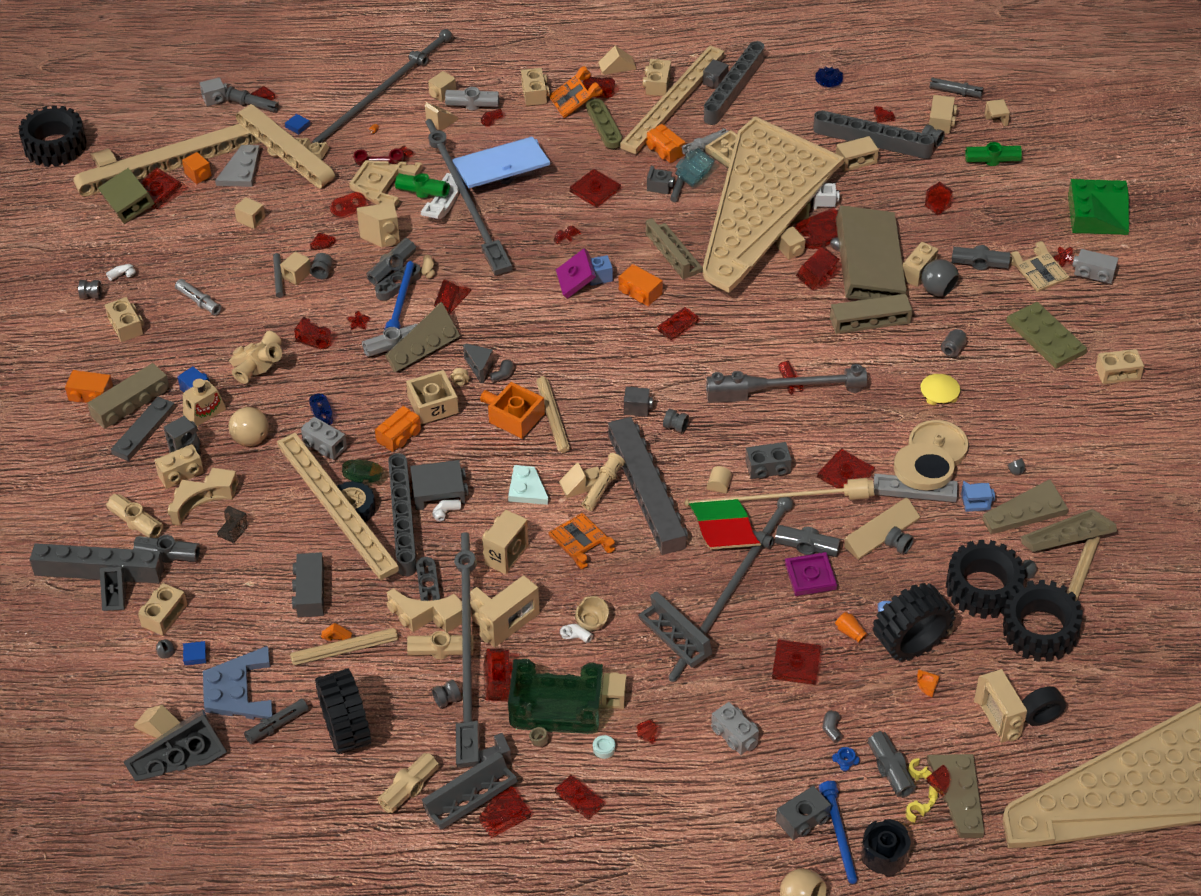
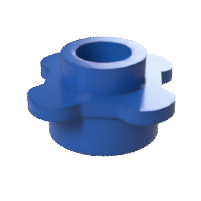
M842 747L837 753L832 755V760L840 765L842 771H848L852 765L859 764V757L855 756L854 750L849 747Z

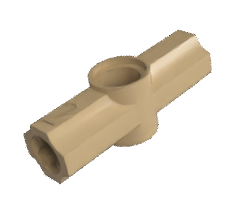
M113 494L106 504L107 509L127 522V526L130 529L138 530L146 537L158 538L164 529L163 524L143 511L139 503H132L121 494Z
M436 631L431 636H407V655H432L439 660L445 659L449 655H462V635H449L445 631ZM471 635V655H473V635Z
M422 754L408 769L403 768L396 774L393 784L377 798L378 803L386 812L393 813L409 797L413 798L420 793L424 782L439 768V763L431 754Z

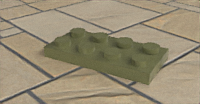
M1035 302L1007 316L1006 322L1055 369L1085 355L1087 352V347L1039 302Z

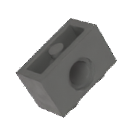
M813 785L777 808L776 822L792 840H795L800 836H806L818 824L823 825L830 817L831 804Z

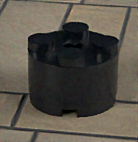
M884 819L882 822L874 821L869 824L864 832L861 849L863 864L872 871L884 874L887 877H892L902 870L907 864L911 846V839L906 827L892 819Z

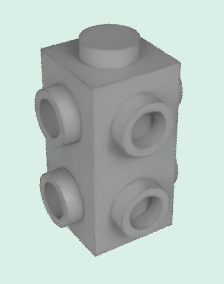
M1081 249L1079 256L1075 255L1072 265L1076 267L1074 275L1112 284L1118 257Z
M316 417L306 422L301 428L303 443L308 447L316 449L323 456H328L334 460L347 448L345 434Z
M728 702L712 713V730L715 734L721 735L732 750H736L742 755L746 751H752L757 746L758 727L755 723L749 722L739 708L734 707Z

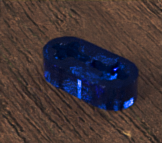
M320 393L312 395L309 398V404L313 417L331 425L333 423V413L327 397Z

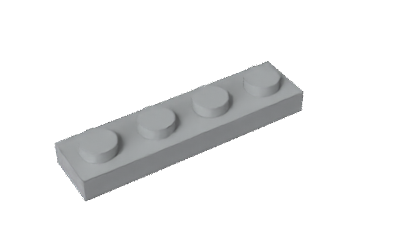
M874 474V495L956 502L958 481H950L947 485L935 490H918L903 484L896 475Z

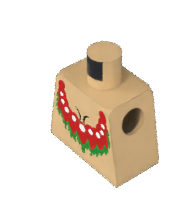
M194 380L193 387L183 393V416L185 415L189 421H193L196 426L226 410L218 390L208 380Z

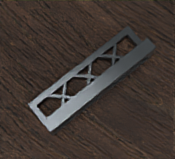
M657 591L650 595L652 606L638 614L639 619L691 668L712 654L710 639ZM656 612L659 615V620H649L647 617ZM661 626H671L672 632H662ZM684 638L686 642L685 644H675L674 639ZM688 650L699 652V654L692 659L687 655Z
M497 752L423 798L422 803L427 816L442 830L518 781L516 776L506 767L504 757ZM503 775L508 777L503 782H496ZM481 789H488L484 794H477ZM462 801H469L465 806H458ZM443 813H450L449 816L442 820L438 818Z

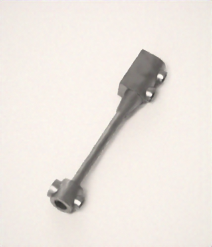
M853 364L851 368H845L844 375L775 379L749 376L741 371H734L732 375H723L720 372H715L712 376L706 377L708 403L747 401L749 392L767 387L845 382V387L848 391L858 393L862 390V387H867L866 368L859 364Z

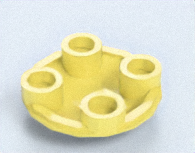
M932 374L923 379L921 392L927 398V403L931 405L948 402L954 403L958 400L960 385L951 376Z

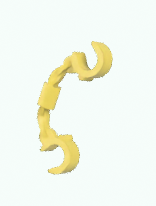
M919 758L913 759L910 762L908 771L915 780L925 778L930 781V800L928 804H920L917 800L909 803L906 808V817L914 823L916 816L911 811L917 810L924 817V814L930 811V807L935 804L938 798L936 780L932 777V773L927 770V766L921 771L913 768L919 765Z

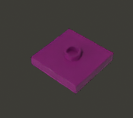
M585 248L556 269L562 294L567 299L596 278L589 252Z
M826 552L785 559V566L795 596L837 590V583Z

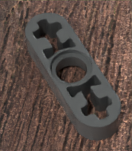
M414 263L409 286L421 277L420 266ZM406 265L375 286L377 299L386 301L399 293L401 283L396 284L394 281L403 279Z
M422 557L416 563L420 600L428 601V595H432L433 601L439 600L440 594L435 561L430 557ZM424 566H428L429 573L425 574ZM426 581H431L434 583V585L431 587H424L423 583Z

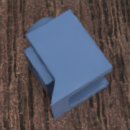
M963 481L961 496L965 511L990 510L991 503L995 500L994 489H990L989 483L969 484Z

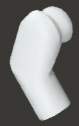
M125 264L108 271L106 275L112 281L126 273L127 277H131L136 273V270L133 268V265Z
M442 500L433 509L432 515L436 521H443L448 510H460L461 502L460 500Z
M578 624L564 625L560 629V635L564 639L579 638L588 644L593 638L592 633Z

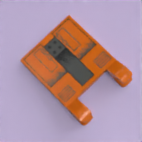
M582 66L574 77L549 95V98L563 118L567 117L590 98L598 96L603 92L596 82L590 86L589 90L585 88L581 80L588 79L591 76V73L585 66Z
M583 513L548 532L549 536L573 558L580 569L588 566L585 562L587 556L584 552L601 543L607 553L615 550V547L612 546L615 544L614 540L611 537H607Z

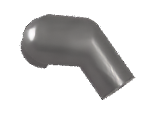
M503 360L500 370L490 373L492 383L511 376L514 368L511 360Z

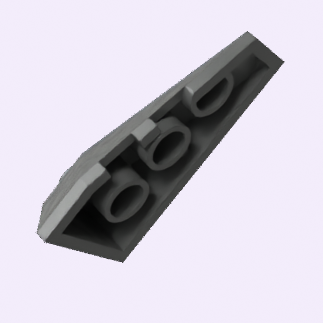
M202 709L123 762L134 780L138 781L159 776L163 773L208 764L227 751L214 726Z

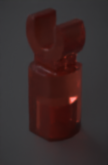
M789 360L778 365L783 378L798 377ZM803 385L788 386V392L791 395L794 392L793 387H797L800 392L803 391Z

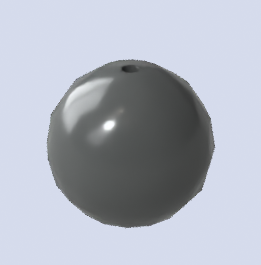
M937 259L925 266L922 271L921 281L924 289L929 294L936 297H944L957 284L959 272L951 262L945 259Z

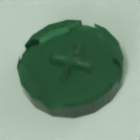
M357 459L349 460L342 464L343 476L351 481L361 483L364 479L373 483L382 478L383 468L375 462Z

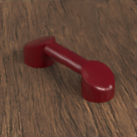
M396 148L390 151L389 156L368 157L367 152L360 149L354 152L353 158L359 166H362L365 160L388 161L391 164H398L403 161L404 154L401 149Z

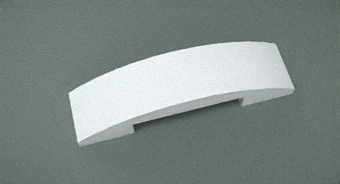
M446 173L442 181L450 184L449 195L446 198L435 196L431 203L427 202L421 211L422 216L441 219L452 208L460 191L450 173Z

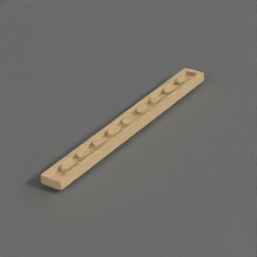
M709 46L621 142V149L637 154L646 144L647 132L667 121L703 81V70L713 59L721 61L725 51Z
M293 433L278 440L277 443L280 450L380 581L398 572L399 567L298 435Z

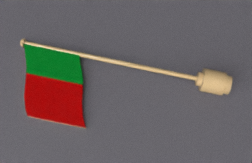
M848 479V484H844V488L694 501L686 499L684 504L686 507L690 506L697 518L703 540L709 549L760 546L761 543L755 537L748 515L740 501L842 492L845 493V496H849V500L869 499L870 496H874L873 479Z

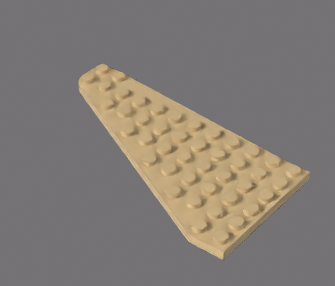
M756 116L753 117L737 133L703 264L704 279L728 293L731 292L831 175L844 164V157Z
M1201 702L1008 804L1003 815V826L1008 848L1035 847L1201 823Z

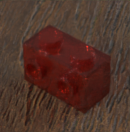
M822 245L802 265L796 277L814 290L818 285L822 286L827 281L828 275L831 277L838 269L836 265L840 259Z
M487 649L483 664L485 700L507 701L509 692H513V679H510L512 662L509 661V650Z

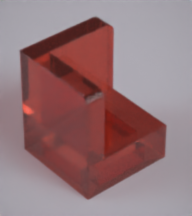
M939 181L927 189L925 207L936 215L941 214L951 207L953 191Z

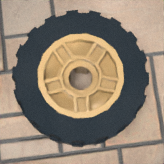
M355 481L337 485L362 520L368 522L371 516L373 517L376 508L372 489L362 482Z

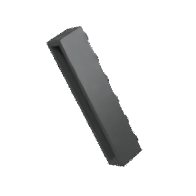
M35 543L30 556L34 576L100 580V567L122 566L126 582L160 584L164 569L161 552L151 550Z

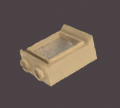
M1002 669L979 676L974 703L981 706L997 735L1001 736V743L1017 740L1022 735L1027 709Z

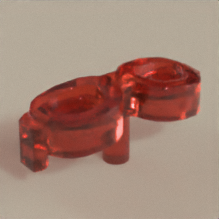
M568 226L565 231L559 230L556 233L554 242L558 244L565 238L571 241V236L580 235L581 232L575 226Z

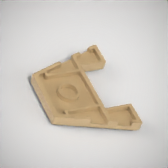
M365 160L350 181V189L376 205L394 202L396 208L399 203L398 197L385 194V192L399 173L411 176L418 175L422 170V163L415 162V165H406V162L389 164L388 161Z

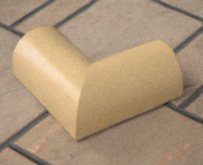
M732 130L728 131L706 145V153L729 168L737 134Z

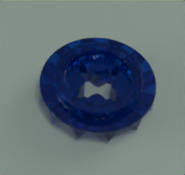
M825 66L824 69L819 68L815 79L822 86L835 87L842 83L843 72H840L839 68L833 69V66L831 68Z

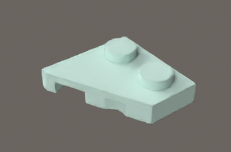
M514 465L508 501L548 505V496L535 467Z

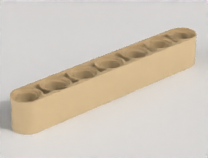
M250 104L236 113V119L243 128L314 186L322 188L335 179L333 170L254 105Z

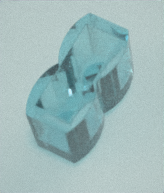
M699 148L694 151L690 150L685 160L681 159L676 165L677 171L675 174L693 187L710 171L715 160Z

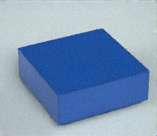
M295 114L285 122V128L298 135L310 126V120L298 114Z
M205 641L183 643L184 666L206 663Z

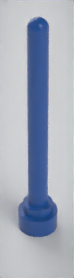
M412 261L407 262L393 315L386 322L385 329L389 327L401 329L399 318L414 268Z
M825 781L819 785V792L831 804L830 815L847 879L850 884H855L857 876L836 802L839 792L835 781Z

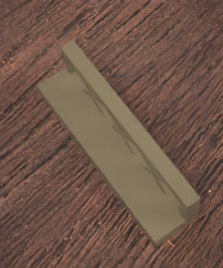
M653 218L646 220V235L682 279L703 272V267L666 223L658 225Z

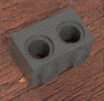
M184 415L164 426L169 453L193 444L197 453L201 454L199 447L201 442L196 433L198 428L193 421H189Z
M786 442L746 447L745 462L750 479L791 473L792 460Z

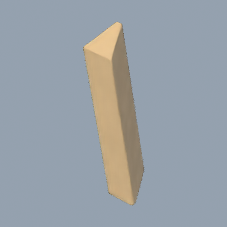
M906 497L845 538L844 547L859 560L885 543L886 536L894 526L903 531L918 521L920 516Z

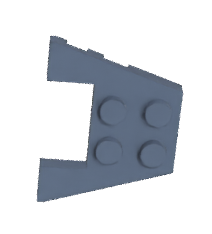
M268 646L203 671V696L206 713L233 716V714L243 715L246 719L253 720L255 717L267 719L273 715L271 700L248 703L247 670L270 667Z

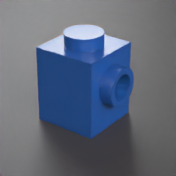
M193 366L177 376L180 390L183 393L193 387V381L196 379L208 380L210 382L205 373H201Z

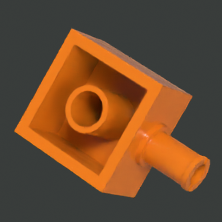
M510 382L498 396L488 390H484L480 396L481 402L489 404V423L521 439L545 414L544 397L513 382Z

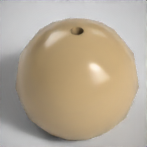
M244 407L237 410L229 421L231 438L242 446L251 447L260 444L266 438L269 431L266 415L254 407Z
M804 868L788 873L780 885V896H826L827 891L822 877L813 870Z

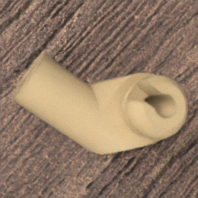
M425 255L421 272L426 278H431L435 274V271L432 269L434 265L433 258L430 255Z

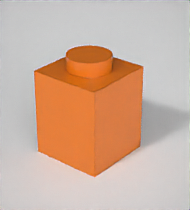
M198 152L182 159L184 173L194 183L198 184L212 177L209 162Z

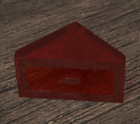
M444 279L434 307L442 302L448 314H451L471 292V288L456 281Z

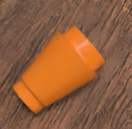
M844 612L835 622V625L838 627L837 630L858 643H861L868 634L852 613Z

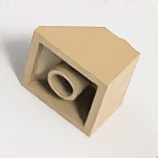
M394 202L357 208L360 238L380 247L394 246L400 243Z

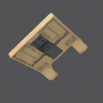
M1042 241L1035 243L1037 247L1034 248V253L1038 256L1022 261L1017 251L1010 254L1012 256L1010 264L1018 268L1037 292L1069 280V276L1049 254Z

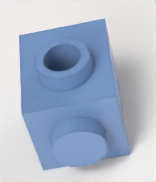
M608 255L590 258L596 278L589 282L590 285L613 282V268Z

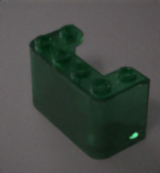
M514 659L508 698L510 725L520 730H533L534 728L542 727L550 732L596 733L599 730L603 664L588 663L582 666L580 676L572 674L556 675L537 673L535 663L529 659Z

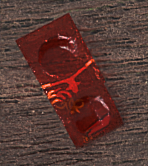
M590 76L588 79L583 80V85L587 90L595 82L603 90L602 94L595 97L611 98L615 94V80L610 77Z
M303 317L294 329L295 342L322 350L332 345L331 330L327 327H318L311 324L308 318Z

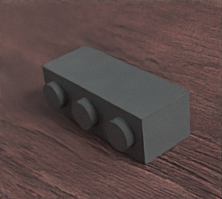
M322 552L296 554V562L293 563V575H296V579H292L293 592H296V596H292V609L297 610L298 618L324 616V561Z

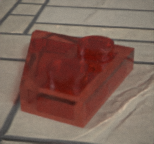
M510 786L494 796L479 816V821L490 838H493L531 818V812L513 786Z

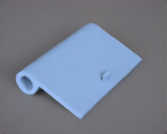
M533 137L452 159L459 175L468 188L550 165V161L540 148L537 139Z

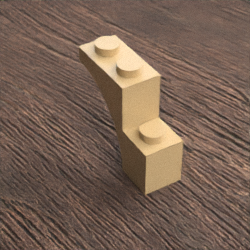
M212 468L209 476L205 477L204 483L182 480L179 488L175 489L173 503H170L168 507V515L171 517L172 524L181 525L184 518L193 509L204 503L221 499L233 500L238 487L236 471Z
M394 588L387 592L388 602L386 604L388 609L392 613H396L404 627L408 626L412 632L431 621H434L437 627H442L447 633L462 624V602L455 594L439 600L420 601L408 598Z

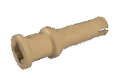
M615 453L608 455V461L599 470L600 475L581 503L583 508L593 511L610 481L616 479V473L619 468L624 466L625 460Z

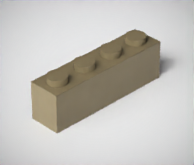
M906 294L831 304L830 320L835 334L910 324L912 308Z
M151 363L89 401L87 404L91 417L106 429L169 390L167 375L154 363Z

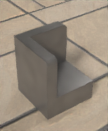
M503 733L494 735L495 746L480 751L481 762L499 752L504 757L505 764H510L511 750Z

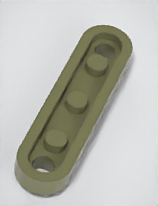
M597 98L588 100L586 103L587 113L604 145L611 149L621 146L622 136L604 102Z

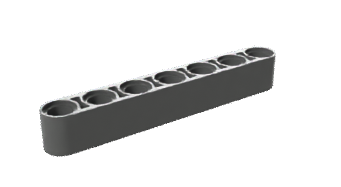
M754 41L748 45L704 104V122L706 124L715 125L721 120L763 63L765 46L762 42Z
M821 110L814 114L813 131L817 134L846 141L870 136L877 148L919 158H930L933 154L934 137L929 134Z
M396 453L391 455L388 460L396 560L399 574L408 577L415 574L417 570L409 475L406 456Z

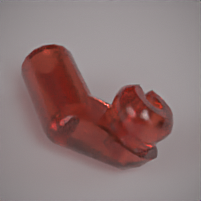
M502 110L485 112L481 118V123L484 126H490L494 119L503 118Z

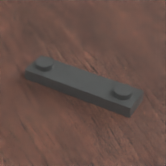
M158 396L111 448L112 455L129 462L175 410V404Z

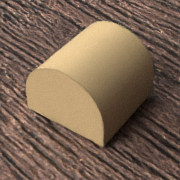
M722 466L714 467L708 480L707 490L727 494L731 481V472Z

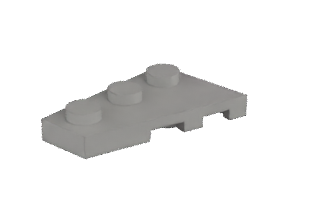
M241 145L215 180L216 186L252 187L260 154V146Z

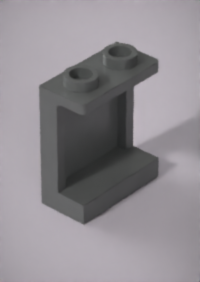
M459 460L410 466L416 510L424 509L423 501L460 497L461 504L465 503V496L468 495L467 483H463V480H466L465 468L460 467Z

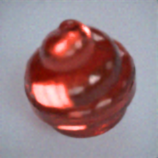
M653 719L644 721L636 726L638 730L636 734L640 739L651 744L655 742L658 725L654 724Z

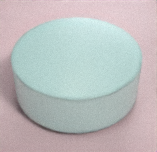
M607 735L598 736L593 741V753L602 759L611 757L615 753V741Z

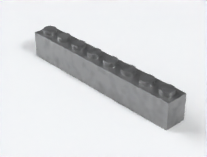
M631 417L608 422V437L616 454L625 460L622 468L661 555L686 549V540H688L687 530L685 527L682 528L680 515L674 511L673 500L667 496L666 485L660 480L659 469L653 465L652 454L646 450L645 439L640 437L638 424H634Z

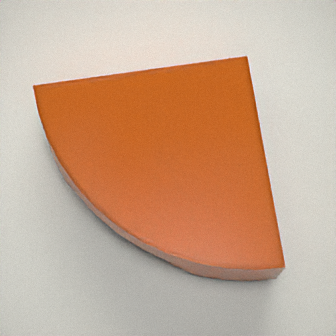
M336 623L323 630L321 638L331 641V639L345 640L352 636V632Z
M918 669L917 684L926 695L933 697L940 676Z

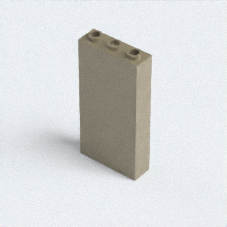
M840 205L836 216V226L845 297L865 300L905 294L906 285L895 212Z

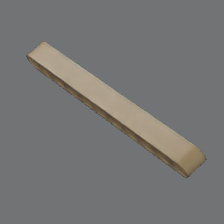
M240 124L81 172L74 177V183L79 194L86 197L100 193L98 187L127 168L131 170L138 180H142L183 167L182 159L196 152L206 160L238 150L241 145H254L261 141Z

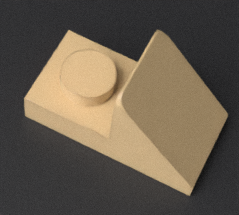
M576 463L559 481L566 497L569 498L590 491L600 475L599 469L594 467L583 471L580 464Z

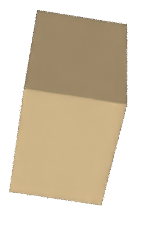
M614 46L598 62L602 75L636 70L632 56L617 46Z
M427 102L425 104L426 120L432 119L437 130H444L458 119L457 116L443 108Z
M163 705L148 708L135 723L134 727L158 738L180 722Z

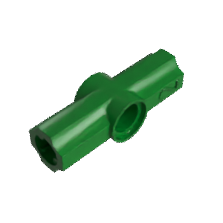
M990 142L986 146L965 148L966 163L985 162L989 166H997L1000 162L1021 161L1022 159L1021 145L1002 146L998 142Z
M399 173L396 176L395 188L414 192L419 198H425L430 195L446 198L449 195L450 184L446 181L429 179L427 174L411 176Z

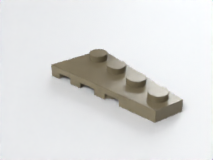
M440 302L385 355L394 372L399 371L460 336L443 303Z
M1051 479L984 513L982 520L992 535L1066 515L1068 507Z
M1090 509L1021 536V542L1028 549L1035 552L1117 532V526L1094 509Z
M973 754L927 755V762L931 766L934 779L942 791V798L950 810L949 814L959 838H983L984 828Z

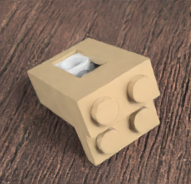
M524 575L492 599L478 587L470 591L471 617L477 625H480L479 634L482 640L486 643L489 642L494 648L540 614L538 587Z

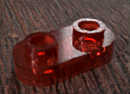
M360 192L342 196L330 203V212L336 217L356 212L357 208L364 207L366 199ZM353 199L358 200L357 205L353 204ZM336 205L341 206V211L336 210Z

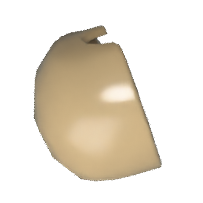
M587 596L577 606L575 620L580 627L588 631L599 630L605 625L609 617V606L604 599L597 596Z

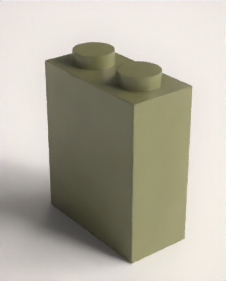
M129 168L98 187L107 203L123 224L155 204Z

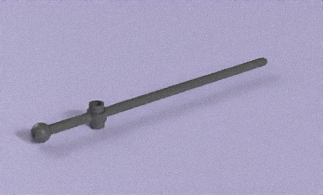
M443 29L439 33V37L424 50L411 51L408 63L318 135L312 142H323L415 65L425 66L428 63L427 55L443 42L451 41L452 32L448 29Z
M790 497L778 499V508L763 531H753L761 545L752 546L700 626L699 630L704 635L712 626L759 551L772 547L774 537L770 536L784 512L792 509L793 501ZM688 650L687 655L691 658L695 651ZM681 657L669 674V681L671 682L677 680L687 664Z

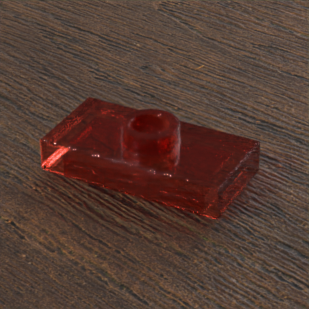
M684 307L658 325V331L668 339L673 340L697 323L699 316Z
M572 775L555 788V793L587 820L604 806V801Z

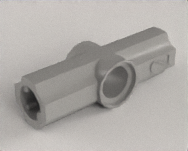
M468 87L464 91L446 90L445 105L465 106L468 110H477L480 107H499V92L479 91L476 87Z
M417 324L401 329L389 327L384 330L383 335L362 341L365 355L370 357L385 351L389 352Z

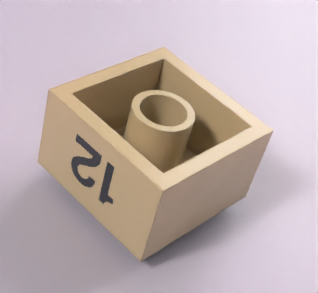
M444 370L406 381L408 399L415 413L419 415L421 424L459 413L457 395Z
M505 510L501 516L495 519L493 526L490 530H486L482 537L485 565L504 574L510 571L529 546L527 519L508 510Z

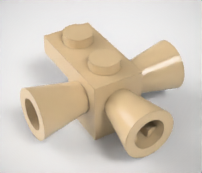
M267 331L260 343H251L246 347H238L233 352V357L229 360L233 367L237 366L232 370L234 378L240 383L246 384L252 374L265 373L274 362H278L282 357L280 347L282 341L280 337L272 331Z

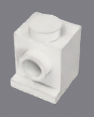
M825 183L812 198L813 209H817V207H835L836 202H839V191H836V183Z

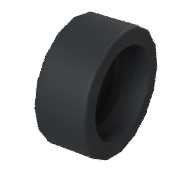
M1052 686L1039 688L1022 700L1027 709L1025 719L1031 726H1041L1052 722L1066 708V702L1056 687Z

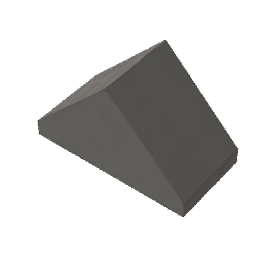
M466 343L463 345L464 359L479 382L484 383L493 365V349Z
M122 566L100 567L102 611L124 610L127 583Z

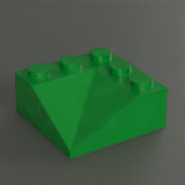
M1071 179L1068 202L1072 233L1129 234L1127 181Z

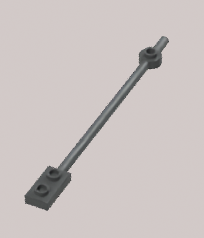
M427 119L425 123L430 131L428 136L429 144L431 147L439 149L486 243L482 244L481 247L494 276L512 271V264L500 241H492L445 147L447 144L445 132L437 130L432 119Z
M467 532L461 534V552L454 558L456 568L461 572L463 723H456V765L458 768L476 766L480 763V724L478 721H472L470 572L476 568L477 560L474 553L470 551V534Z

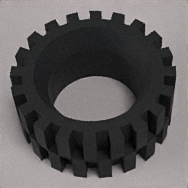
M52 105V108L47 109V106L42 107L43 110H33V115L28 113L26 119H22L21 125H19V135L26 158L28 157L30 162L35 161L36 165L40 166L43 163L44 167H49L50 164L57 167L59 166L58 163L62 162L66 165L68 160H76V155L81 156L83 154L82 150L86 149L87 140L82 119L71 108L67 110L66 106L57 108V105ZM51 135H65L55 140H43Z
M978 540V544L975 545L973 541L967 542V548L961 545L958 547V552L954 551L949 562L946 588L948 597L952 596L951 602L955 606L959 603L960 611L964 612L967 609L970 616L974 617L975 613L981 614L980 618L986 619L987 614H991L992 618H998L999 612L1004 616L1006 600L1009 599L1012 591L1017 593V587L1021 584L1023 585L1025 578V567L1021 565L1022 559L1020 556L1015 558L1016 552L1013 549L1007 551V545L1001 543L999 547L995 545L996 541L990 540L989 544H985L984 540ZM986 572L998 577L1004 587L998 590H982L969 584L965 578L972 573Z
M1032 580L1027 582L1026 588L1021 584L1017 587V593L1015 591L1010 593L1009 599L1005 603L1003 634L1007 636L1006 642L1008 645L1013 644V650L1016 653L1021 650L1023 651L1022 657L1026 659L1032 655L1034 656V661L1040 662V657H1045L1046 662H1050L1053 656L1061 659L1063 658L1064 651L1069 654L1073 646L1076 647L1080 637L1083 610H1080V601H1075L1076 595L1073 592L1067 594L1066 586L1062 585L1058 588L1056 587L1057 582L1054 581L1047 585L1045 580H1039V583L1034 585ZM1044 611L1055 615L1061 621L1063 627L1055 634L1040 635L1027 630L1021 621L1032 612Z
M920 583L919 587L913 585L910 590H902L901 595L898 597L896 595L892 597V602L886 603L883 606L884 610L879 611L876 615L878 619L874 620V627L872 629L874 635L893 659H898L902 662L905 659L910 661L914 656H921L924 651L928 653L932 650L931 647L934 644L937 646L941 642L940 639L948 635L947 630L952 629V622L956 619L954 616L955 611L935 586L929 583L927 585Z
M343 669L315 678L319 703L336 753L339 755L370 745L372 740L368 720L366 719L363 702L350 669Z

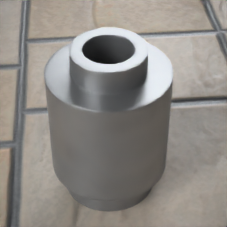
M960 329L950 331L941 344L943 353L950 357L957 356L966 343V334Z

